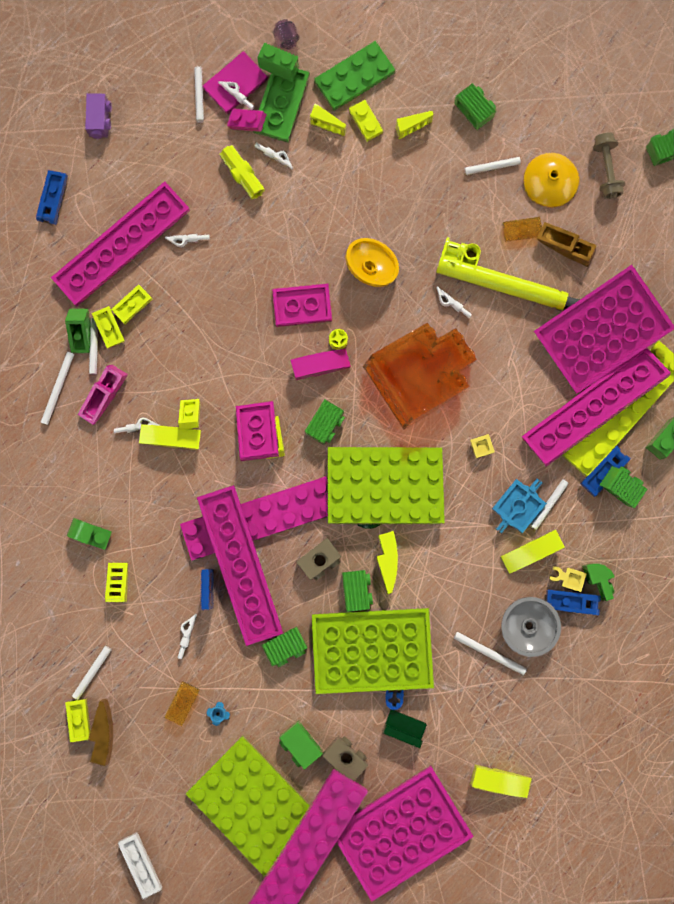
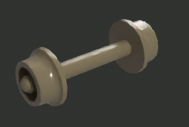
M608 132L597 135L594 138L595 145L593 150L603 152L608 182L599 187L600 191L603 192L604 198L615 199L624 194L623 187L625 182L615 180L610 150L618 146V141L615 140L613 133Z

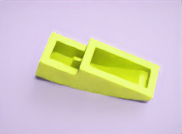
M141 424L139 444L198 450L201 430Z
M552 530L500 557L510 574L565 548L557 531Z
M394 531L378 536L383 555L376 558L387 594L393 591L398 567L397 543Z
M475 764L470 785L474 788L527 798L532 778Z

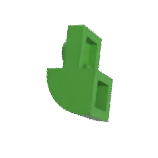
M73 518L66 536L105 550L112 531Z
M602 564L583 565L584 573H587L586 579L588 584L597 585L601 600L608 601L614 599L613 585L611 582H608V579L615 578L613 572Z

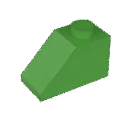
M69 309L65 324L71 353H90L88 309Z

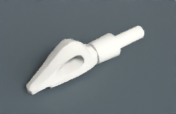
M218 82L241 104L244 103L249 109H254V106L246 100L247 97L239 92V85L237 83Z
M258 143L255 144V147L263 151L264 155L293 169L286 152H275L269 147L265 148ZM284 155L286 159L283 160L280 156Z
M190 234L165 237V239L177 247H184L187 242L209 240L210 236ZM180 240L182 241V243L178 244L176 243V241Z
M438 286L436 287L440 303L443 306H452L457 312L460 311L468 318L471 317L472 314L465 310L462 304L455 301L443 290H440ZM442 297H445L448 302L444 303Z
M143 417L136 424H128L126 427L114 429V433L126 431L131 433L140 430L142 421L149 422L148 425H160Z
M197 614L180 626L183 637L177 657L179 659L183 658L185 648L189 645L190 635ZM189 622L190 626L185 630L184 626Z

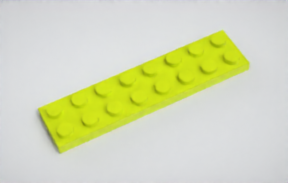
M657 341L650 351L671 372L670 376L562 455L585 477L612 451L674 381V353L660 341Z

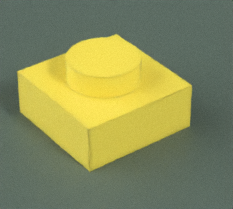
M489 434L470 440L475 458L495 453Z

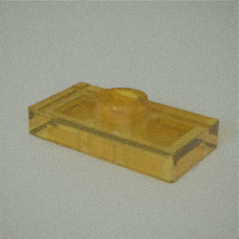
M540 217L502 223L505 242L536 238L542 228Z
M182 681L164 718L183 726L200 689Z

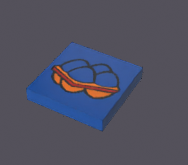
M202 569L201 609L209 610L214 608V569Z

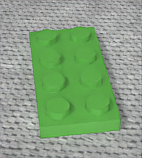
M374 41L314 78V82L335 111L395 74V68L378 43Z
M298 69L293 82L272 73L270 74L259 111L266 113V118L262 131H253V133L289 142L310 72Z

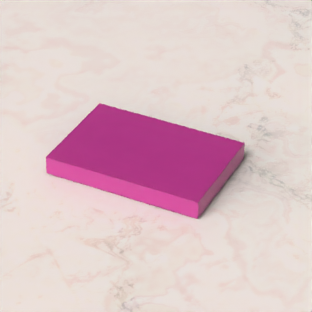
M243 51L202 87L226 114H229L240 102L223 86L218 84L219 81L237 83L239 85V92L248 97L268 80V76Z
M328 284L272 289L276 327L332 322Z
M274 402L236 406L240 460L248 461L278 457L279 450Z

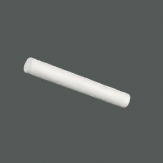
M195 67L196 121L203 122L202 68Z
M520 157L466 167L465 175L519 165L521 163Z
M91 318L89 374L97 375L98 327L94 318Z
M561 480L546 502L547 504L530 525L531 528L534 530L538 529L569 484L567 481Z
M105 646L73 693L72 697L76 700H79L111 652L109 647Z

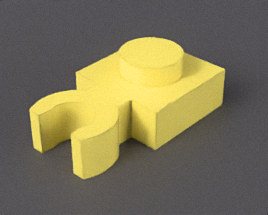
M553 567L552 570L557 571L559 576L556 578L550 576L551 581L558 582L561 580L563 581L562 587L581 593L587 573L567 568L565 573L561 568Z

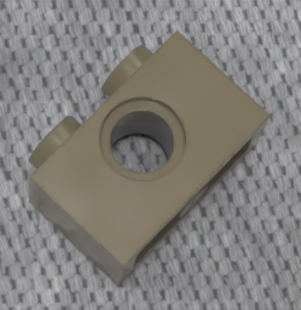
M326 538L296 562L310 580L314 578L317 581L325 575L323 571L327 567L332 569L340 563L339 558L342 556L329 539ZM323 555L326 558V563L323 566H317L315 564L316 556Z
M338 735L326 748L322 756L341 774L355 781L368 766L367 757L360 750L356 752L351 747L353 744L345 736L341 738ZM342 754H351V761L343 762L341 760Z

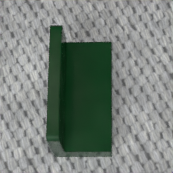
M391 709L382 732L387 736L420 749L427 724Z

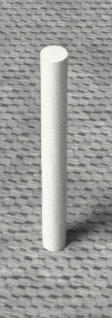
M67 352L41 420L43 424L48 425L74 357V354L71 352Z
M456 632L455 640L522 675L525 674L527 668Z

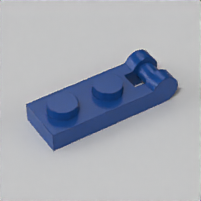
M48 170L37 210V221H48L49 224H57L58 213L68 179L66 173ZM46 209H51L50 214L45 213Z
M617 445L580 483L593 497L597 496L603 489L600 483L611 467H624L631 459L628 455L620 452L621 449ZM614 457L619 460L617 464L612 460Z
M547 589L546 602L558 611L599 615L598 603L601 602V596ZM586 600L591 601L590 608H586Z

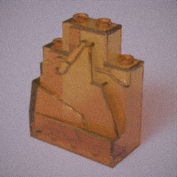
M426 323L371 354L363 368L403 430L463 393L469 385L467 378L460 372L470 367L477 359L474 351L466 344L462 333L458 332L456 328L437 338L435 330Z

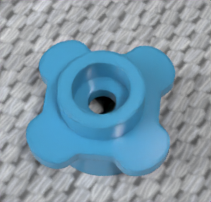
M217 702L215 707L207 710V716H210L215 726H219L224 719L227 720L230 717V713L225 710L222 702Z

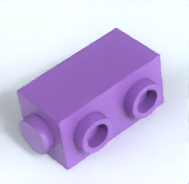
M86 94L85 129L88 135L95 139L108 137V130H111L109 112L112 111L111 101H108L106 94Z

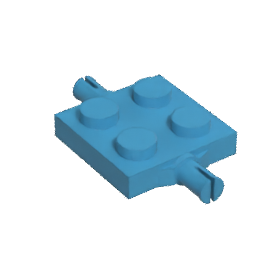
M536 478L530 487L515 479L493 506L492 510L502 519V522L496 528L499 533L502 534L508 525L523 533L547 504L536 493L543 484L541 481L539 482V479Z

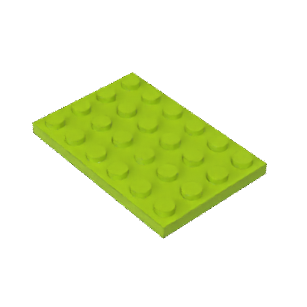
M327 448L328 524L445 523L442 448Z
M429 608L312 614L316 694L434 688Z
M244 736L186 792V795L264 877L310 807V804Z

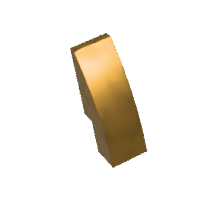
M544 222L537 236V240L545 246L587 267L597 247L593 243L580 239V235Z
M107 699L99 701L88 740L95 742L90 762L106 766L110 762L113 746V721Z

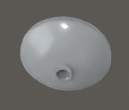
M524 597L516 600L506 609L502 617L501 630L504 640L512 650L523 656L536 657L549 652L556 645L561 633V622L558 613L551 604L540 598ZM531 622L532 628L527 629L526 623Z

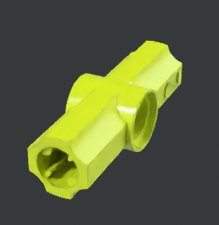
M233 145L225 147L220 153L221 159L230 169V173L235 181L242 185L252 200L257 199L265 191L263 185L254 175V171L249 163L241 158Z

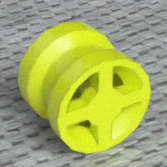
M335 329L330 333L329 344L334 350L344 349L347 346L348 336L344 330Z

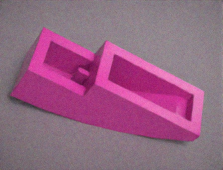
M346 349L326 351L291 359L296 381L351 367Z
M114 365L106 366L99 381L94 383L78 416L95 425L116 396L128 374Z

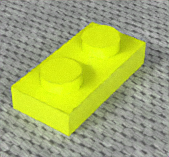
M366 100L349 108L350 114L367 142L383 134V129Z
M137 285L111 310L126 324L153 299L140 285Z
M110 306L92 313L107 349L125 342Z
M180 400L179 429L199 428L200 400Z
M87 699L66 702L70 742L88 740L91 729Z

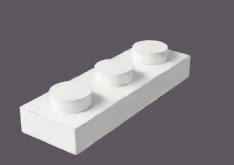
M138 832L120 840L118 845L142 898L144 899L160 891L162 885Z

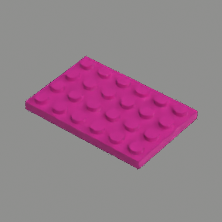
M630 265L543 324L534 333L577 394L673 331L674 325L633 265Z
M430 765L354 813L337 840V844L372 902L474 836Z

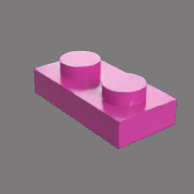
M232 109L227 126L234 130L261 132L266 113L258 110Z

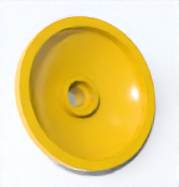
M557 153L541 154L528 164L524 172V189L530 199L538 205L549 208L559 207L568 203L576 194L579 186V174L575 165L567 157ZM551 173L556 174L557 177H552Z
M360 238L353 241L346 250L345 260L347 267L354 277L362 283L373 287H384L396 279L399 273L398 260L392 250L382 242L371 238Z

